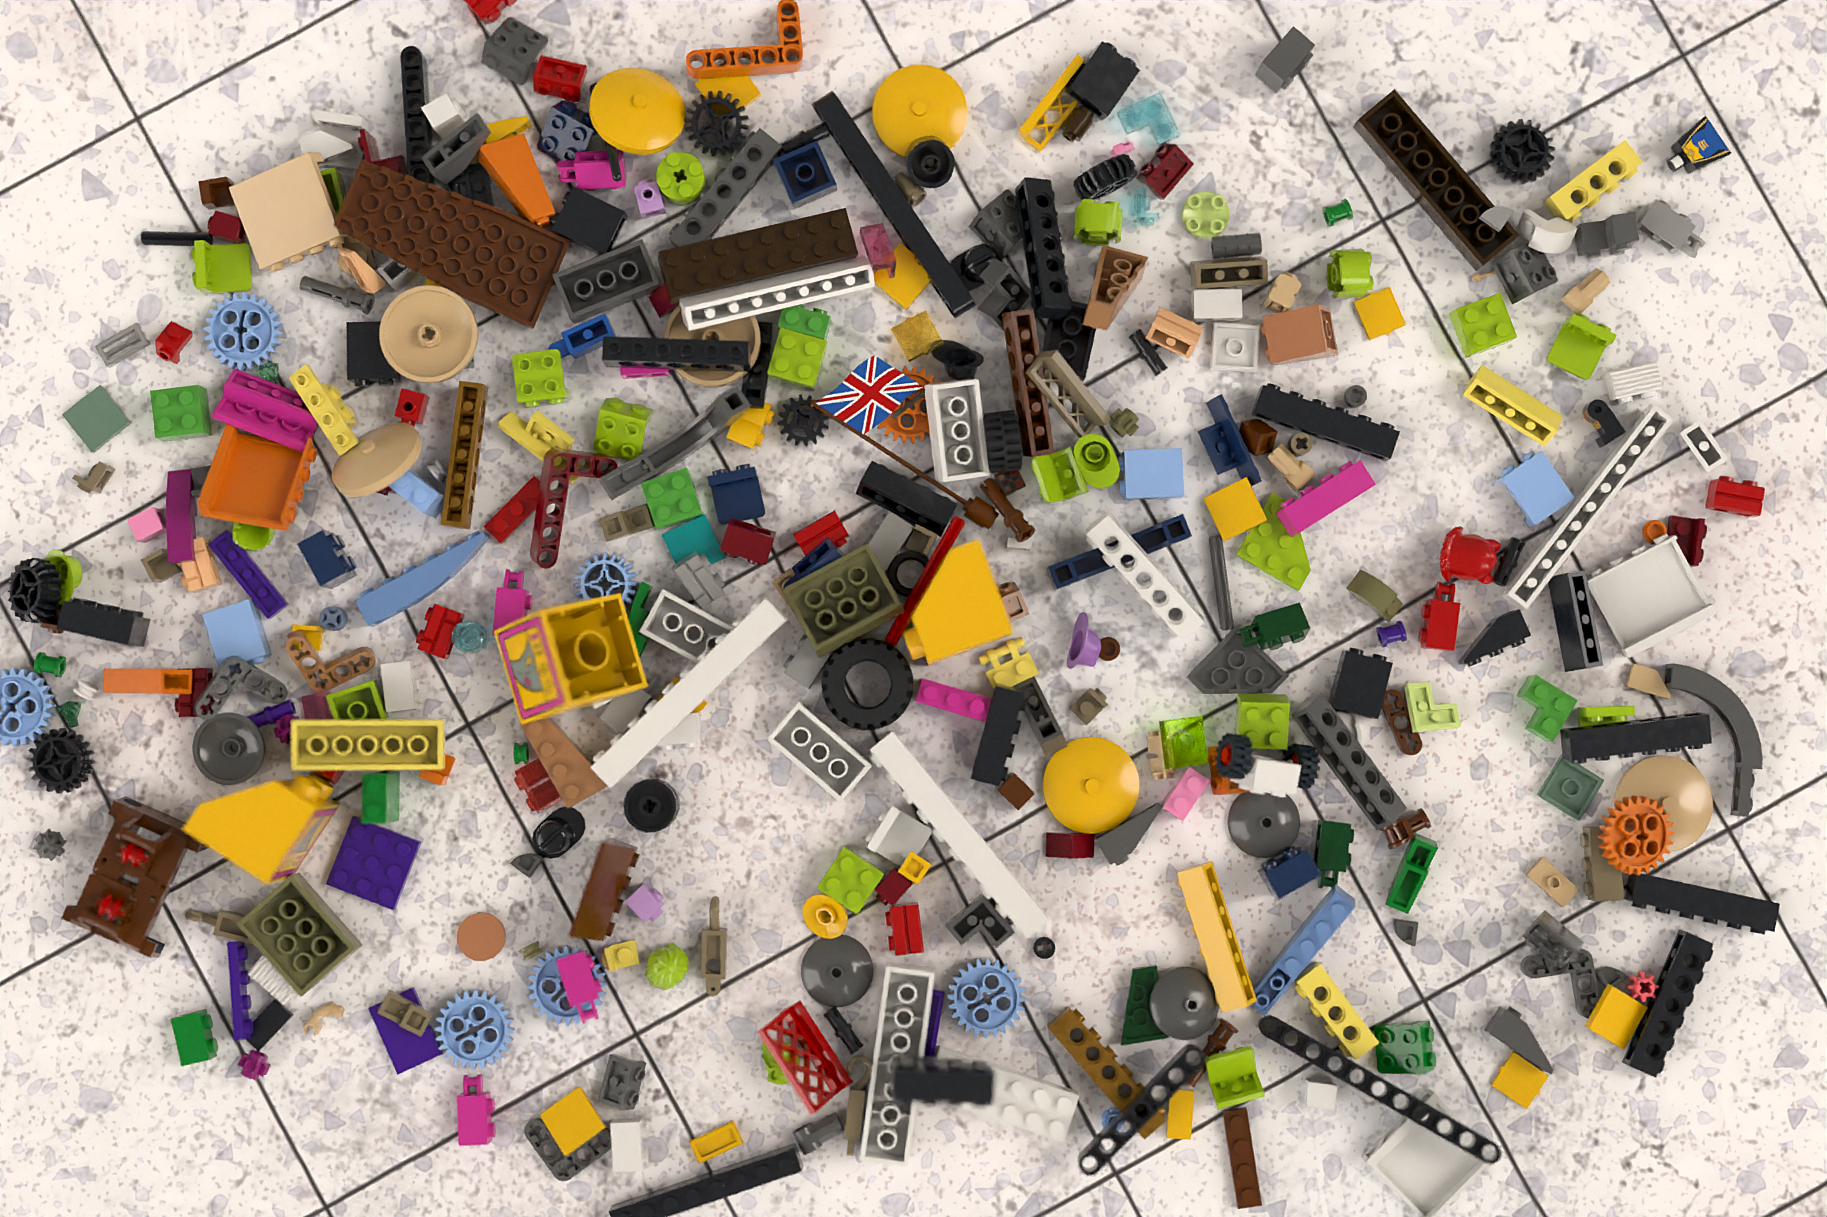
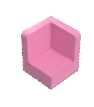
M151 507L127 520L136 540L146 543L166 533V519L160 508Z

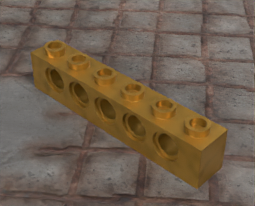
M459 381L441 525L445 527L468 530L471 527L488 387L482 383Z
M1068 1006L1047 1025L1048 1029L1117 1109L1121 1111L1141 1091L1144 1085L1141 1082L1136 1085L1131 1079L1134 1075L1125 1064L1120 1066L1116 1062L1117 1054L1109 1045L1105 1048L1099 1042L1102 1037L1093 1027L1088 1029L1084 1025L1083 1021L1085 1018L1077 1008L1072 1011ZM1074 1028H1079L1083 1031L1082 1037L1078 1040L1070 1038V1032ZM1089 1047L1098 1048L1099 1053L1095 1058L1086 1057V1050ZM1107 1065H1111L1115 1069L1110 1077L1102 1075V1069ZM1120 1085H1130V1092L1127 1095H1120L1118 1093ZM1146 1107V1110H1145L1143 1113H1141V1114L1136 1113V1114H1137V1115H1143V1114L1147 1111V1107ZM1163 1107L1138 1131L1144 1140L1167 1121L1163 1116L1166 1112Z

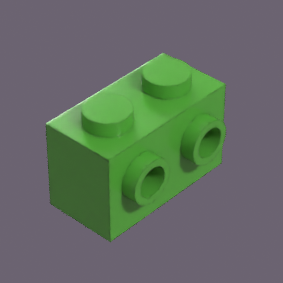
M802 304L782 308L778 329L780 331L781 327L826 340L831 324V316L827 315V311L819 308H813V311L804 309Z

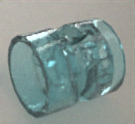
M464 621L454 628L452 641L460 651L478 653L488 645L489 633L486 627L480 623Z

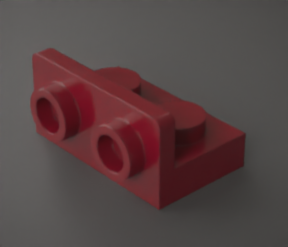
M1165 143L1157 148L1155 156L1151 161L1145 163L1140 168V174L1136 179L1138 182L1145 183L1159 199L1164 200L1194 163L1176 144Z
M1669 516L1667 535H1676V542L1690 567L1699 566L1704 556V550L1701 548L1702 540L1707 534L1705 519Z

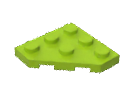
M1271 493L1262 508L1268 521L1250 529L1236 556L1299 591L1311 571L1301 532L1290 537L1276 514L1283 509L1280 504L1286 500Z

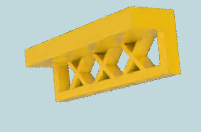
M1079 55L1075 56L1019 129L1018 136L1040 153L1078 105L1075 99L1072 104L1061 105L1060 96L1065 92L1084 64L1085 60ZM1058 100V106H1053ZM1059 110V121L1047 124L1046 114L1048 111ZM1043 119L1044 124L1038 125ZM1053 127L1052 130H1051V131L1049 132V134H1048V128ZM1044 128L1046 137L1039 144L1030 135L1035 129Z

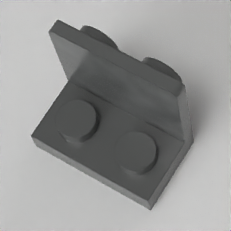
M1008 189L980 210L968 226L1001 260L1023 239L1016 196Z
M1529 243L1515 248L1490 262L1512 305L1559 281L1556 271L1550 265L1545 253L1529 247Z

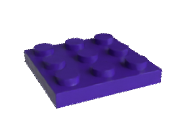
M352 816L326 884L395 910L422 841L375 823H362V818Z

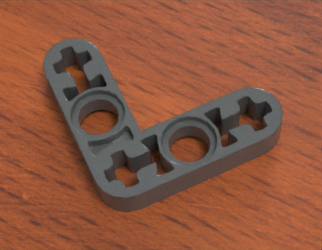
M229 656L223 661L196 700L195 711L201 719L209 720L214 718L238 684L273 704L282 703L287 698L288 691L283 682L241 657ZM238 663L240 670H234L231 673L230 678L233 680L232 682L225 676H221L223 673L228 676L230 673L229 665ZM253 674H259L262 676V681L259 685L253 686L248 683L249 677ZM268 680H270L268 682L269 687L273 689L280 687V696L276 694L272 697L271 691L265 687ZM217 682H225L227 684V690L224 693L218 694L213 691V687ZM210 693L215 698L210 704L212 710H206L203 713L201 705L209 703L211 699L207 695Z
M1581 948L1578 952L1586 957V960L1582 961V965L1577 962H1567L1558 970H1553L1550 963L1545 959L1543 962L1542 959L1545 957L1543 953L1527 956L1521 961L1520 969L1522 973L1530 978L1570 973L1577 1012L1589 1019L1600 999L1593 958L1589 951ZM1577 953L1572 959L1578 958L1579 954ZM1531 961L1535 964L1545 965V968H1535V973L1527 970V966L1531 965ZM1586 976L1590 979V987L1586 990H1581L1578 985L1579 979ZM1592 993L1593 996H1588V1002L1593 1004L1594 1008H1591L1590 1013H1588V1011L1583 1010V1007L1587 1006V1000L1580 995Z
M534 1118L530 1120L524 1129V1134L530 1144L559 1181L570 1180L612 1148L611 1130L607 1128L568 1156H564L542 1119ZM532 1124L535 1127L541 1126L542 1129L539 1132L543 1138L546 1134L549 1136L540 1145L537 1143L541 1139L537 1133L532 1135L530 1132L533 1129ZM600 1134L603 1137L608 1135L610 1138L608 1140V1146H606V1144L603 1143L595 1150V1148L590 1143H588L592 1141V1144L595 1145L600 1140ZM545 1144H554L557 1148V1153L554 1156L546 1155L544 1152ZM579 1149H588L591 1153V1158L588 1161L580 1160L578 1158ZM572 1156L576 1164L568 1170L569 1175L566 1173L561 1174L559 1172L561 1169L560 1164L563 1166L568 1165L572 1161L569 1157Z

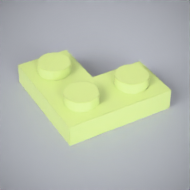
M1430 682L1407 683L1404 686L1413 732L1451 730L1461 727L1457 703L1434 705Z

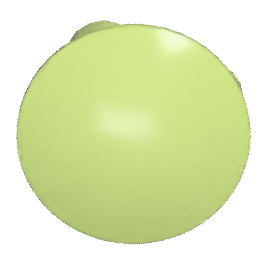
M1209 191L1192 194L1182 209V221L1189 233L1198 238L1208 239L1219 235L1227 227L1230 218V211L1225 198Z

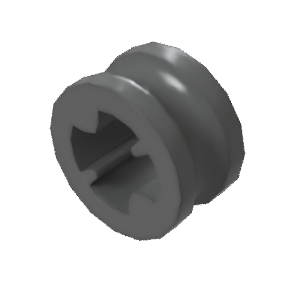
M1353 385L1344 393L1345 403L1352 408L1360 407L1367 400V392L1360 385ZM1352 390H1355V393L1359 392L1361 394V397L1358 398V403H1355L1356 400L1352 401L1350 399Z

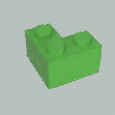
M1528 675L1516 695L1537 708L1525 729L1547 742L1554 741L1578 701L1537 675Z

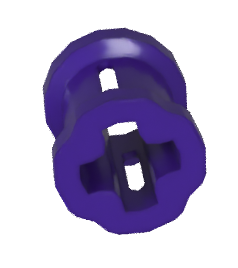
M1396 621L1395 625L1384 628L1381 626L1376 627L1377 637L1382 648L1387 647L1389 643L1399 640L1402 642L1407 641L1406 631L1401 621Z

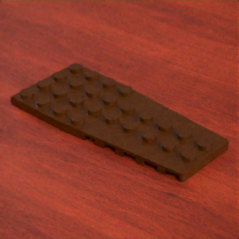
M362 159L333 225L334 228L462 298L531 329L535 327L554 282L552 275L558 273L571 242L505 210L477 200H471L453 191L441 189L434 184H428L414 179L412 176L392 171L390 168L367 162L365 159Z

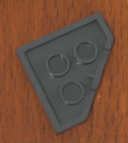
M1236 625L1186 678L1202 694L1273 693L1289 675L1263 650L1261 651L1258 645L1244 648L1242 636H1239L1237 633L1240 628Z

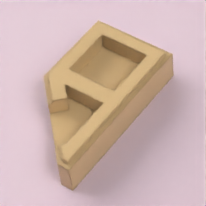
M1631 664L1625 687L1664 699H1671V694L1657 670Z

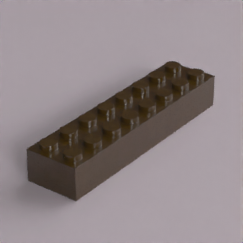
M1395 89L1360 117L1353 125L1356 132L1475 271L1483 267L1519 236L1508 221L1498 232L1479 219L1485 211L1495 206Z
M842 208L659 251L658 262L669 303L674 304L678 303L681 298L856 258L858 250L847 210Z

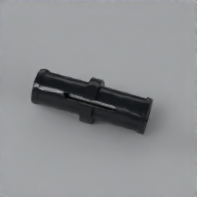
M821 123L805 132L803 130L800 131L799 135L780 144L784 153L787 154L830 136L824 123Z
M1139 329L1135 333L1140 338V341H1138L1134 334H1131L1128 338L1141 354L1139 355L1141 360L1144 359L1156 377L1161 374L1156 364H1158L1163 372L1168 367L1157 354L1155 345L1152 346L1145 339L1146 336L1142 329Z
M1511 537L1503 557L1500 556L1498 560L1500 563L1493 576V583L1502 587L1506 586L1513 569L1517 568V560L1526 544L1525 542Z
M836 1006L823 1014L835 1030V1036L837 1038L840 1037L851 1055L864 1046L851 1029L853 1027L851 1023L846 1022Z

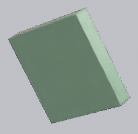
M101 385L62 414L93 453L132 424Z
M1561 754L1537 796L1575 820L1580 821L1603 784L1604 779L1583 766L1573 764L1571 760L1562 758Z

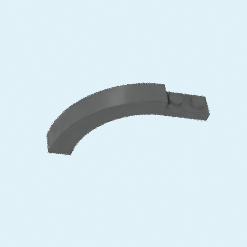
M735 386L719 395L705 411L681 430L647 452L599 479V482L611 500L618 498L639 486L642 482L661 475L698 451L739 419L748 410L750 404L739 387Z
M1666 664L1664 680L1666 687L1687 692L1701 699L1718 714L1725 724L1732 740L1735 757L1731 815L1749 817V812H1751L1753 807V800L1750 798L1751 788H1753L1755 783V776L1752 774V770L1762 769L1761 742L1753 718L1740 698L1717 678L1686 665Z

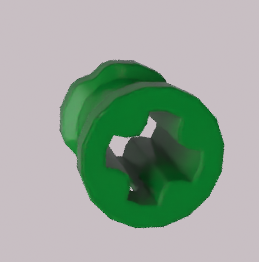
M1343 199L1341 203L1331 207H1322L1323 216L1328 227L1334 226V223L1344 219H1353V212L1347 199Z
M39 652L34 662L35 673L47 672L54 674L55 677H62L66 669V657L59 656L57 658L47 656L44 652Z

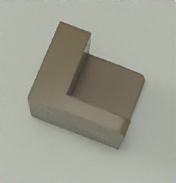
M916 524L905 548L920 552L927 557L937 538V534Z
M160 549L141 559L147 574L153 582L162 583L182 572L177 563H168L167 549Z

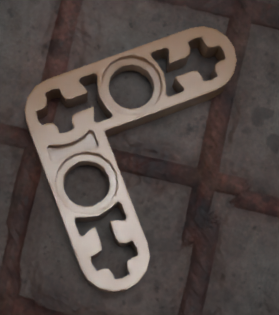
M293 631L285 638L287 653L309 686L318 693L327 692L371 670L375 665V653L369 647L357 648L324 664L304 633ZM293 640L301 642L302 652L300 654L297 645H292ZM360 656L368 658L369 661L360 660ZM310 657L316 663L313 666L306 667L302 664V660ZM340 665H346L350 669L346 674L336 672V668ZM318 671L319 677L322 680L325 679V683L322 684L320 681L317 682L315 672Z

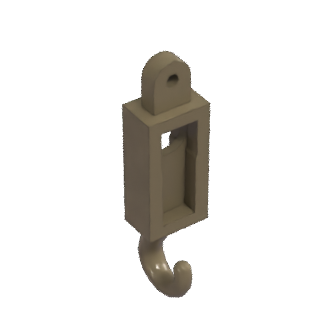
M713 896L710 901L709 928L702 929L701 979H706V992L710 996L719 994L721 979L726 978L727 928H720L719 897ZM710 959H717L720 962V970L709 971L707 962Z
M189 910L185 913V918L188 920L205 922L215 926L213 935L254 945L237 925L246 915L227 910L219 911L218 916L196 910Z
M864 1055L852 1057L846 1067L848 1074L853 1073V1066L858 1062L864 1063L867 1068L861 1079L850 1086L844 1139H848L846 1155L854 1156L855 1140H860L866 1091L864 1086L871 1078L873 1063Z

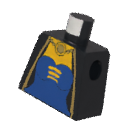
M1705 116L1671 146V150L1675 155L1667 160V165L1673 172L1684 167L1686 172L1691 174L1721 161L1730 155L1731 152L1707 116Z

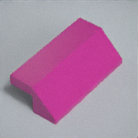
M234 368L226 380L223 397L214 409L212 416L213 419L300 452L304 451L308 437L313 439L318 427L317 421L298 392Z

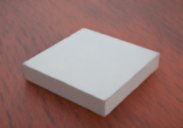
M1213 322L1209 370L1257 374L1261 325Z

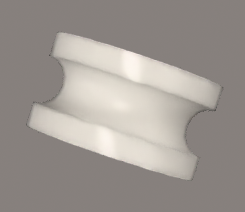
M436 459L434 460V465H428L427 468L442 483L444 482L443 478L447 477V470Z
M79 680V686L74 688L73 691L79 696L93 701V694L98 693L99 689L86 681Z

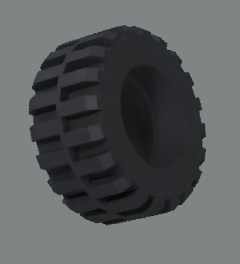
M859 638L845 643L838 650L834 651L823 669L821 684L826 706L836 719L851 728L876 730L888 726L905 712L912 698L914 683L909 663L896 647L883 640ZM860 662H875L881 665L890 677L889 694L883 702L873 707H862L850 700L845 690L847 673L854 665Z

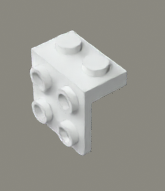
M323 108V111L315 110L313 119L319 124V130L352 144L358 151V154L327 166L357 170L361 160L364 158V151L361 152L358 144V137H361L359 129H366L368 131L369 124L357 112L347 111L346 114H340L337 110L331 108Z
M892 805L890 809L885 807L878 818L881 821L880 826L877 830L872 828L865 840L869 842L867 845L868 849L873 852L876 851L901 867L911 851L919 855L932 831L926 825Z

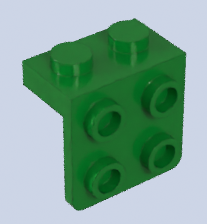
M1419 1021L1414 1024H1378L1374 1027V1036L1379 1042L1375 1046L1377 1070L1379 1073L1426 1074L1434 1070L1436 1065V1055L1432 1050L1434 1030L1430 1027V1021Z

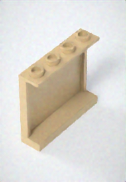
M307 152L229 187L260 270L270 269L271 272L282 270L285 268L284 264L288 262L291 264L304 260V255L309 253L310 255L319 254L324 251L323 247L340 245L344 243V238L349 237V235L333 226L337 214L318 167V164L324 162L321 153Z

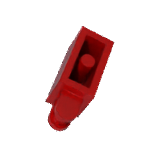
M1437 582L1434 599L1427 600L1426 604H1423L1421 617L1424 618L1423 628H1420L1418 634L1421 648L1448 652L1455 651L1461 603L1454 602L1455 584L1442 585V582ZM1441 594L1448 595L1447 601L1441 600Z

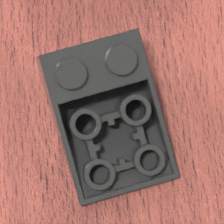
M1546 910L1539 915L1522 935L1529 947L1534 950L1538 949L1545 955L1544 958L1548 963L1562 968L1577 955L1584 943Z

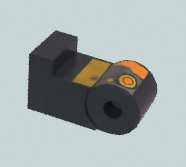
M1596 399L1584 406L1583 417L1587 422L1592 423L1600 435L1599 438L1595 439L1600 448L1626 432L1603 400Z

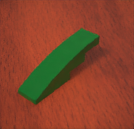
M644 582L640 584L628 618L639 658L650 639L639 632L650 613L643 609L653 588V586Z

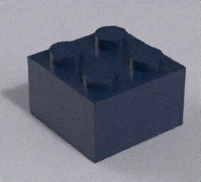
M818 141L773 159L793 209L837 191V184Z
M321 530L297 543L320 587L333 589L357 576L354 570L357 566L350 555L347 557L343 548L346 546L340 535Z
M1291 846L1282 852V857L1275 860L1270 858L1261 864L1262 868L1257 871L1271 896L1280 900L1321 876L1307 849Z

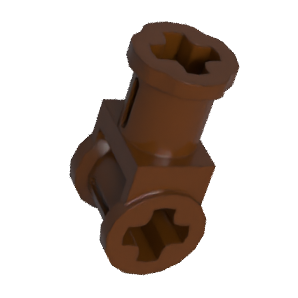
M1420 808L1417 810V813L1407 818L1401 816L1392 825L1379 830L1383 831L1389 843L1388 848L1394 849L1415 837V832L1423 828H1431V824L1424 810Z

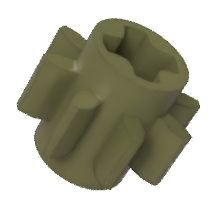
M1118 408L1110 417L1113 420L1110 427L1121 437H1124L1126 434L1131 437L1139 428L1136 425L1139 418L1128 408H1125L1123 411Z

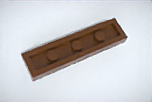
M1247 1108L1222 1110L1237 1208L1262 1206Z

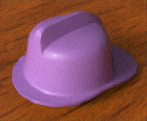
M1085 612L1080 613L1075 622L1071 647L1067 656V667L1069 669L1074 668L1077 664L1094 667L1101 651V642L1098 635L1088 629V616Z

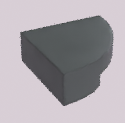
M527 853L515 858L510 864L530 878L545 858L538 854Z
M1393 918V928L1396 935L1403 942L1415 946L1418 922Z
M1599 967L1595 969L1596 977L1604 988L1608 984L1616 987L1628 978L1625 973L1613 967Z

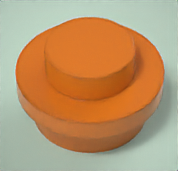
M1659 520L1648 521L1642 529L1644 539L1651 544H1655L1654 539L1667 533L1665 524Z

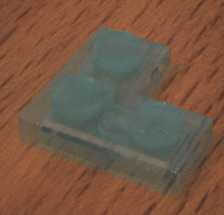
M1161 91L1117 112L1126 135L1149 126L1158 147L1181 135Z

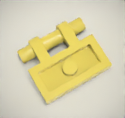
M1022 637L1016 640L1010 639L1006 641L1005 645L994 650L993 648L988 649L986 654L978 657L982 666L989 662L993 666V669L985 672L993 691L996 683L1012 687L1039 674L1029 652L1021 656L1019 655L1017 649L1025 646ZM1010 653L1013 660L1000 665L998 658Z

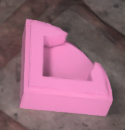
M1127 141L1125 144L1119 143L1113 146L1111 155L1115 157L1134 151L1135 147L1131 141Z

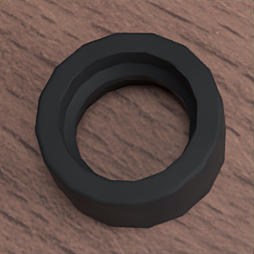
M902 552L890 564L888 573L890 584L895 591L903 596H909L913 588H907L899 582L897 577L898 568L907 560L918 561L925 568L929 559L920 552Z

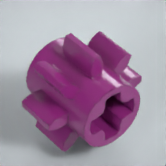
M284 715L276 721L278 727L273 729L276 738H280L281 743L291 744L292 720L299 719V716Z
M251 1050L249 1054H242L238 1062V1066L243 1067L240 1073L252 1080H258L259 1076L263 1077L271 1064L266 1063L268 1056L257 1050Z

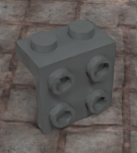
M508 17L484 43L481 63L523 86L528 78L530 64L547 46L548 38L518 20Z

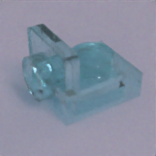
M1136 189L1134 192V222H1140L1141 226H1152L1154 222L1159 221L1160 213L1146 212V210H1150V196H1146V189Z

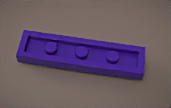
M225 530L208 544L267 619L271 620L289 605L247 551L235 544L230 530Z
M227 942L234 1041L251 1039L250 1034L253 1033L252 1019H249V1009H251L252 1002L251 996L247 994L250 975H248L249 971L246 970L245 960L248 959V949L244 946V942Z

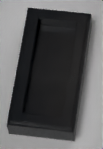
M274 999L253 1021V1033L250 1034L251 1039H246V1041L257 1051H260L294 1014L277 999Z

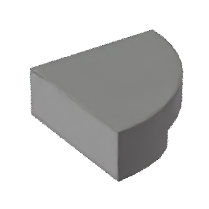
M1503 206L1493 207L1485 211L1479 219L1499 232L1514 210Z

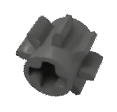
M47 829L44 834L40 833L35 838L38 843L33 849L37 851L39 858H49L52 861L56 856L60 857L65 852V849L62 847L67 843V840L63 839L61 832H51L50 829Z

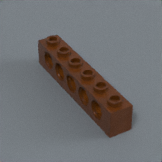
M1034 309L1001 313L1015 408L1019 422L1022 454L1027 457H1035L1055 453L1047 398L1026 373L1040 354ZM1041 365L1036 373L1041 379H1044Z

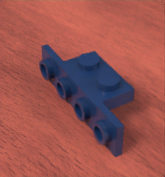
M1220 394L1206 402L1215 424L1198 431V434L1217 475L1236 468L1240 478L1247 477L1251 486L1262 482L1259 471L1253 463L1248 447L1241 437L1239 428L1229 411V406L1224 400L1223 395Z

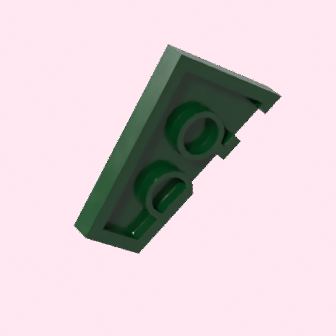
M1157 965L1132 968L1121 1046L1169 1038L1156 1026L1150 1012V994L1154 984L1159 979Z

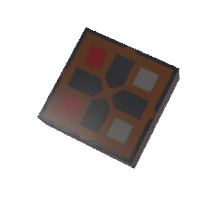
M1019 470L999 472L994 475L1005 496L1026 487Z

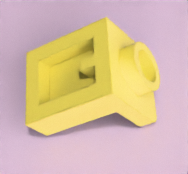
M635 939L606 946L604 948L605 952L602 953L604 967H608L609 972L641 963Z

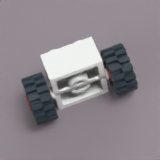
M1226 733L1221 737L1222 741L1219 740L1218 742L1219 748H1216V752H1218L1217 756H1215V760H1217L1215 767L1218 768L1217 773L1221 777H1228L1230 781L1238 783V788L1250 790L1253 793L1264 794L1266 792L1278 797H1286V793L1296 795L1297 788H1311V785L1315 784L1314 778H1318L1317 770L1320 771V766H1318L1320 758H1317L1319 753L1315 747L1295 743L1291 744V746L1289 745L1287 747L1288 751L1285 750L1284 752L1285 758L1281 760L1251 755L1254 752V748H1251L1253 743L1249 737Z

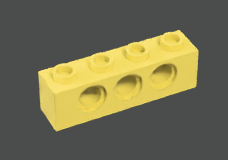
M1624 140L1543 203L1555 218L1559 216L1565 221L1568 220L1572 223L1582 215L1579 210L1585 206L1589 209L1601 201L1598 197L1603 192L1610 194L1620 186L1617 183L1620 179L1624 177L1628 180L1639 172L1636 167L1643 162L1628 142ZM1609 165L1617 169V175L1609 171ZM1590 179L1597 181L1598 189H1594L1590 185ZM1571 194L1578 195L1580 199L1579 204L1572 201Z
M1313 963L1294 980L1297 984L1294 989L1302 999L1307 997L1312 1004L1309 1006V1009L1317 1019L1320 1016L1326 1022V1025L1323 1026L1332 1038L1335 1036L1341 1042L1338 1047L1346 1057L1351 1056L1357 1060L1379 1043L1319 963ZM1317 987H1324V996L1320 999H1315L1314 990ZM1338 1006L1339 1015L1335 1018H1330L1328 1015L1330 1008ZM1347 1026H1353V1035L1345 1038L1343 1035L1344 1029Z

